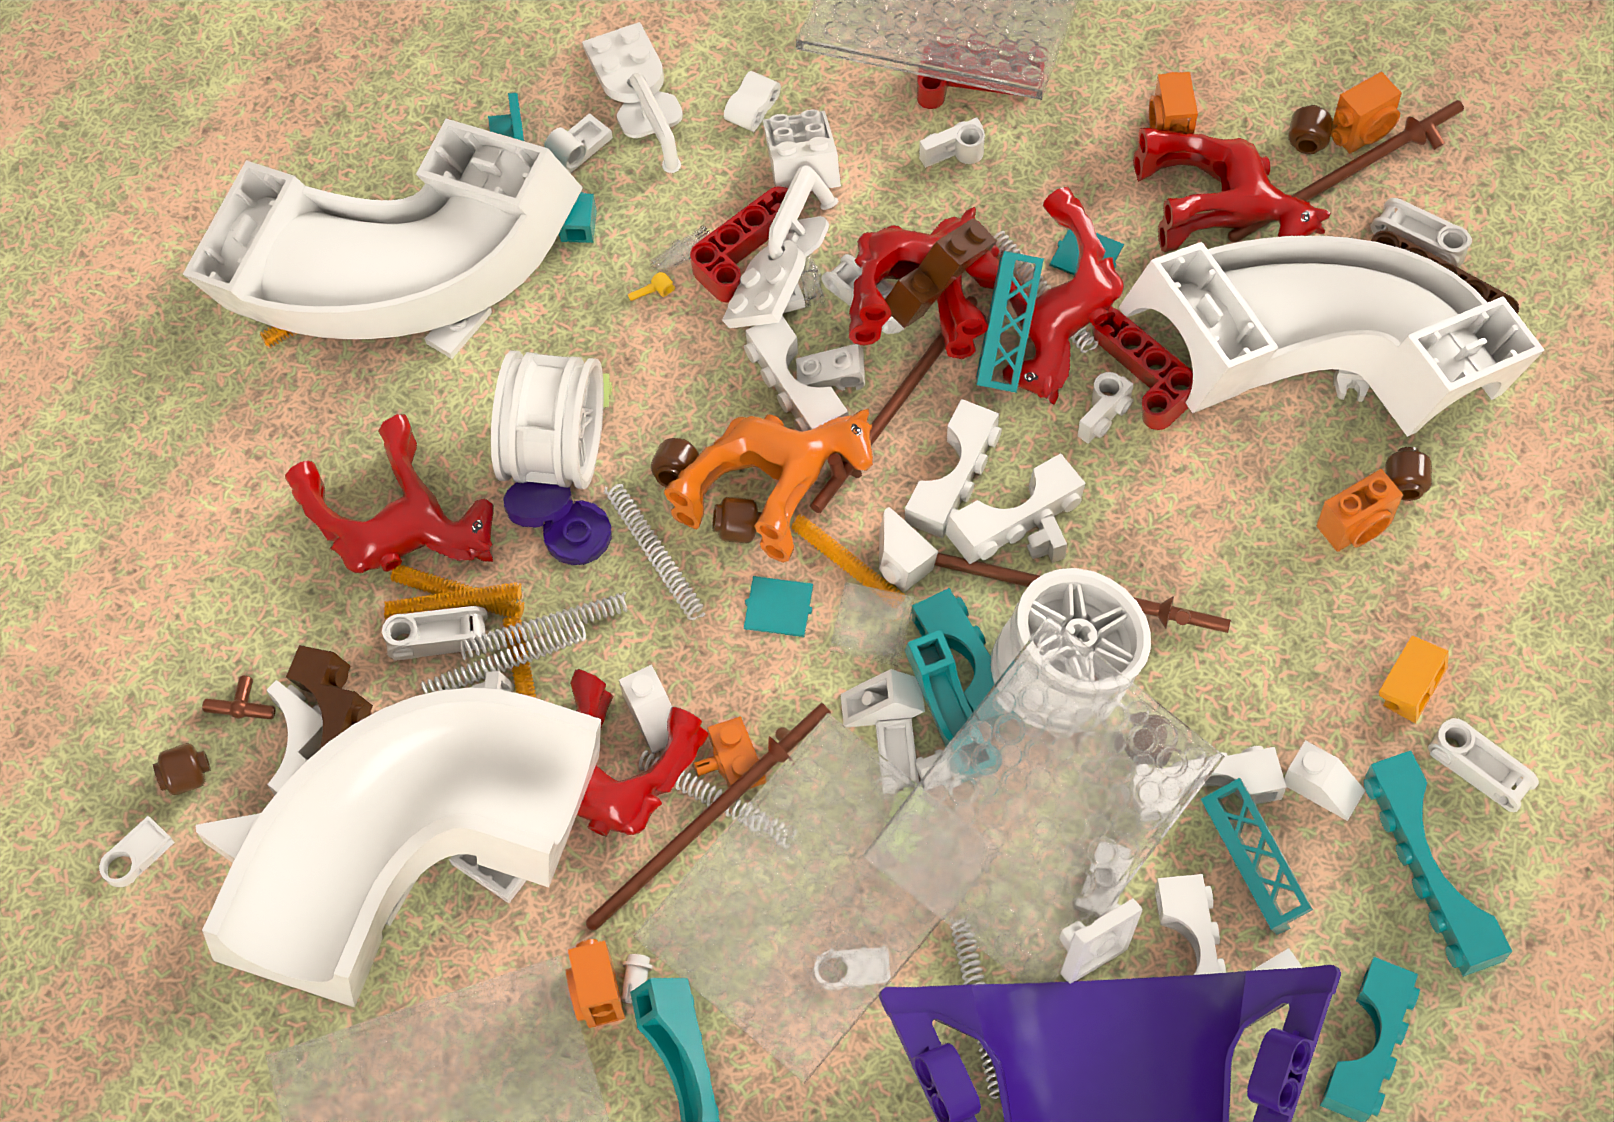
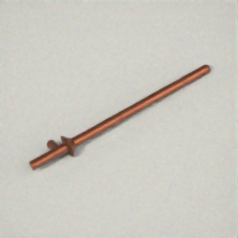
M1456 100L1421 121L1411 116L1407 117L1404 131L1291 196L1307 202L1410 141L1424 145L1427 138L1433 149L1436 150L1445 144L1436 126L1464 111L1462 102ZM1264 220L1247 228H1234L1229 231L1228 239L1231 242H1238L1274 220Z
M974 296L966 298L974 306H977L978 301ZM942 332L939 333L871 423V446L945 349ZM832 454L828 457L832 476L810 504L811 509L816 513H821L849 475L855 478L862 476L861 470H856L841 454Z
M938 552L934 566L1029 587L1034 580L1040 577V575L979 561L969 564L965 558ZM1174 596L1162 603L1133 597L1138 602L1143 613L1158 617L1165 629H1167L1168 621L1173 620L1179 625L1190 624L1220 632H1229L1231 619L1172 606Z
M821 702L791 731L785 727L778 728L775 733L776 739L779 740L778 743L769 736L768 752L586 920L587 928L592 931L600 928L778 762L793 763V760L787 753L829 716L831 711Z

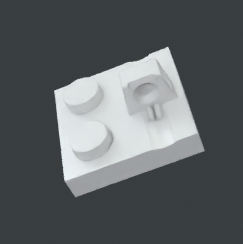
M1133 898L1122 905L1116 903L1110 906L1090 926L1085 927L1080 921H1077L1061 931L1059 939L1068 953L1060 974L1067 982L1071 984L1128 950L1143 910Z

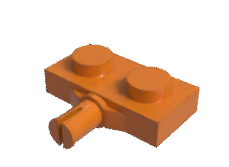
M741 716L707 727L708 737L713 747V756L693 762L697 777L718 770L720 775L726 780L728 787H730L759 760ZM764 775L751 788L766 783V776Z

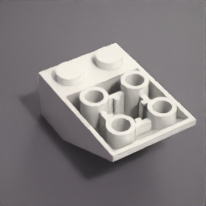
M812 109L798 115L777 114L770 119H763L775 187L782 186L789 189L797 170L802 166L811 167L828 188L841 187L837 149L825 111Z

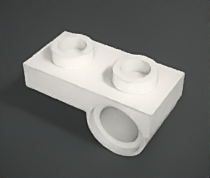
M589 113L569 131L561 127L553 130L547 137L544 147L548 148L571 174L613 138L612 131Z
M976 117L967 122H959L954 127L938 134H930L921 140L919 159L926 168L952 156H956L960 162L965 164H974L980 161L984 154L985 137L982 124Z
M853 344L796 358L797 381L804 385L817 388L836 386L839 390H845V387H856V390H859L865 386L864 353L860 345Z
M1113 372L1100 374L1094 382L1092 394L1093 407L1080 420L1078 437L1088 444L1095 436L1103 437L1109 430L1114 416L1117 413L1120 416L1124 415L1132 405L1133 383ZM1103 392H1110L1114 395L1107 396L1104 395Z

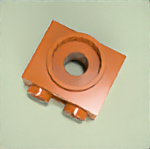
M1382 71L1340 94L1333 119L1331 137L1337 146H1343L1349 154L1367 144H1373L1381 140L1396 126L1400 119V112L1397 108L1402 92Z
M1190 72L1158 74L1155 95H1151L1149 99V126L1157 130L1194 134L1198 110Z
M1381 468L1326 500L1316 527L1337 552L1351 544L1354 547H1360L1379 536L1388 528L1394 519L1403 494Z
M588 939L576 944V948L568 949L571 968L565 969L577 1021L585 1020L588 1028L626 1019L613 961L606 941L598 942L597 939Z

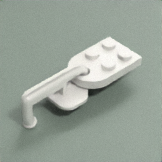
M638 22L582 41L584 51L605 93L616 101L624 102L617 113V120L623 133L631 138H641L655 133L662 147L664 158L662 168L668 173L678 171L681 167V162L677 156L675 139L670 127L677 125L682 120L683 112L674 95L659 91L664 82L662 63L641 23Z
M802 166L797 170L770 227L768 246L751 260L741 276L740 285L730 300L722 319L729 328L778 323L802 274L806 257L822 244L829 228L828 221L822 216L797 219L811 190L821 202L820 208L822 210L834 207L838 203V199L833 196L826 184L811 167Z

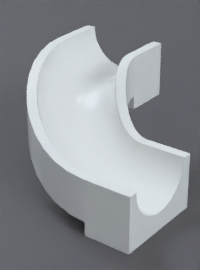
M445 119L416 173L425 185L419 192L404 199L368 200L334 194L305 186L293 175L245 161L183 275L225 309L297 334L335 339H377L426 332L480 313L519 287L541 264L552 247L583 187L548 148L449 119Z
M1272 237L1236 242L1207 249L1200 242L1152 259L1119 306L1120 311L1126 317L1154 309L1165 315L1177 327L1185 340L1192 361V389L1185 402L1192 413L1235 397L1249 389L1291 376L1318 370H1346L1360 375L1370 385L1407 437L1417 433L1428 421L1453 402L1479 387L1484 389L1491 400L1502 395L1544 351L1543 347L1504 297L1487 303L1472 286L1458 275L1428 258L1398 247L1347 237Z
M470 687L440 690L411 697L385 707L355 723L329 741L289 778L265 807L246 836L202 929L213 961L355 1008L382 942V930L391 912L410 885L436 862L457 854L477 856L478 865L546 887L550 886L599 758L601 719L527 695L501 689Z

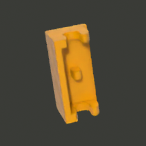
M1411 636L1379 690V696L1386 700L1383 706L1416 724L1448 669L1449 651Z

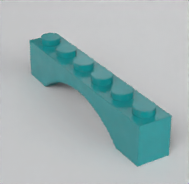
M1410 750L1371 764L1365 775L1366 779H1364L1365 791L1371 800H1377L1381 809L1379 816L1382 826L1386 832L1393 833L1398 843L1396 845L1397 856L1402 865L1409 866L1414 876L1412 885L1416 895L1421 900L1425 898L1430 908L1429 921L1437 934L1442 933L1448 945L1445 951L1453 968L1458 967L1464 977L1505 962L1512 953V949L1495 916L1478 908L1461 895L1445 878L1433 859L1425 837L1422 819L1423 798L1427 780L1412 751Z
M650 978L630 992L638 1030L648 1039L662 1059L672 1079L679 1103L681 1122H720L719 1110L714 1098L710 1070L706 1062L702 1034L699 1030L694 1008V998L691 994L688 978Z

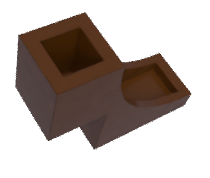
M973 218L936 241L919 267L899 279L886 297L885 301L890 307L891 316L904 329L923 317L949 285L976 260L990 251L997 240L983 225Z
M299 645L286 678L301 690L313 694L319 704L323 720L320 750L346 729L370 716L373 705L357 692L342 689L347 682L348 673L351 668L346 661L334 652Z

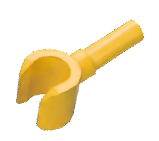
M659 272L653 276L650 284L629 293L628 297L630 301H633L656 290L662 297H665L675 291L676 288L667 274Z

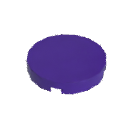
M528 481L514 483L507 489L503 498L508 518L513 523L522 527L533 528L544 526L543 522L551 519L552 523L561 520L570 511L573 504L570 487Z
M581 500L574 501L575 503L572 504L570 511L561 520L552 523L551 519L545 521L543 526L544 543L549 554L559 562L569 565H585L597 560L607 550L612 539L611 524L605 511L594 503Z

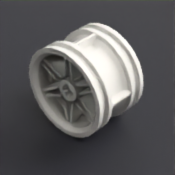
M509 351L506 354L497 380L491 423V457L493 470L499 481H508L512 477L518 483L528 481L570 487L574 482L577 489H586L589 486L594 474L603 420L604 383L602 367L598 359L588 358L584 364L581 357L542 355L533 352H527L523 356L520 351Z
M1078 568L1058 569L1045 573L1034 580L1022 594L1011 618L1002 628L991 652V672L994 684L1006 704L1030 724L1044 730L1059 733H1076L1094 728L1108 718L1123 697L1125 690L1132 684L1147 662L1151 649V632L1147 618L1138 602L1128 591L1108 577L1094 571ZM1033 642L1038 643L1040 646L1036 648ZM1094 675L1097 676L1099 681H1094Z

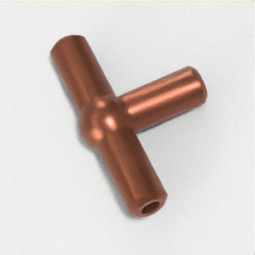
M247 675L239 677L234 701L206 698L202 704V710L205 713L231 715L236 719L252 717L272 720L276 712L274 705L248 703L253 679Z

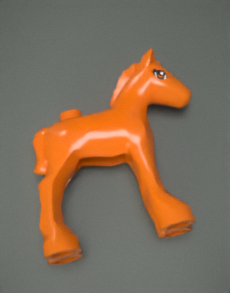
M869 409L861 410L853 416H838L808 431H798L784 427L783 422L771 414L766 415L764 419L754 416L747 418L737 417L730 422L724 434L713 442L714 445L705 447L695 461L682 470L677 479L671 481L665 488L664 495L674 505L671 509L673 518L693 529H698L704 516V496L712 483L724 473L757 467L773 479L779 480L754 525L756 532L762 535L760 547L770 558L782 563L789 561L794 551L789 526L791 517L799 501L816 482L828 457L835 453L841 454L856 470L867 471L873 465L870 440L872 424L867 422Z

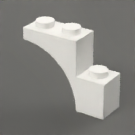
M277 680L266 691L273 703L284 713L288 729V742L284 759L274 777L267 784L274 796L289 778L319 750L323 733L320 707L315 705L311 708L304 702L306 700L305 696L296 687L290 684L286 688Z

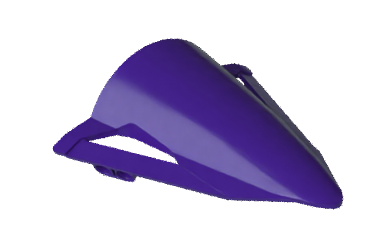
M1322 965L1305 968L1250 970L1200 975L1074 981L1071 984L1069 982L885 987L879 992V999L887 1016L890 1017L938 1122H978L975 1115L981 1111V1104L960 1055L952 1044H941L932 1025L933 1020L980 1041L991 1058L996 1071L1004 1122H1229L1232 1059L1234 1050L1244 1030L1289 1004V1011L1283 1029H1270L1261 1042L1249 1079L1247 1096L1251 1102L1258 1104L1253 1122H1292L1332 995L1336 993L1341 971L1334 965Z

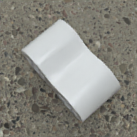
M749 71L738 91L728 100L724 110V119L754 132L762 122L767 111L771 109L778 99L781 90L780 83Z

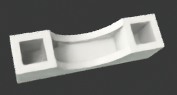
M783 316L778 323L755 325L746 330L747 344L744 345V349L749 360L752 363H759L762 368L760 370L761 376L765 384L769 388L775 387L779 393L777 399L780 406L786 413L792 412L796 418L794 425L798 431L812 430L838 416H848L847 409L831 386L821 388L810 387L800 383L790 374L788 367L793 358L798 354L797 336Z
M960 400L947 426V442L956 450L960 461L957 467L947 476L937 480L918 482L905 507V521L910 526L943 539L949 516L959 511L957 509L961 501L968 502L974 489V483L971 481L975 473L981 475L988 460V455H985L988 447H995L999 441L1002 428L998 427L999 413L966 400Z
M1060 453L1033 469L1028 486L1031 497L1024 504L1010 509H998L977 500L949 516L945 534L969 564L980 558L986 560L993 556L999 547L1008 542L1014 544L1022 539L1027 531L1036 526L1039 528L1040 519L1052 515L1055 516L1062 511L1070 512L1075 509L1082 501L1081 497L1086 483Z
M1252 746L1239 754L1228 756L1227 753H1216L1203 761L1192 762L1189 759L1174 762L1170 767L1156 769L1154 766H1148L1138 769L1135 774H1131L1128 788L1139 827L1175 820L1180 801L1193 789L1202 786L1223 787L1238 778L1242 779L1255 805L1281 800L1287 787L1275 747L1263 749L1262 746ZM1238 790L1235 791L1234 794L1237 795L1244 803V800Z
M1203 874L1158 878L1154 890L1160 925L1176 930L1189 941L1197 961L1194 975L1226 973L1223 958L1217 959L1215 945L1220 943L1219 928L1217 922H1211L1209 909L1213 908V894L1211 886H1205Z

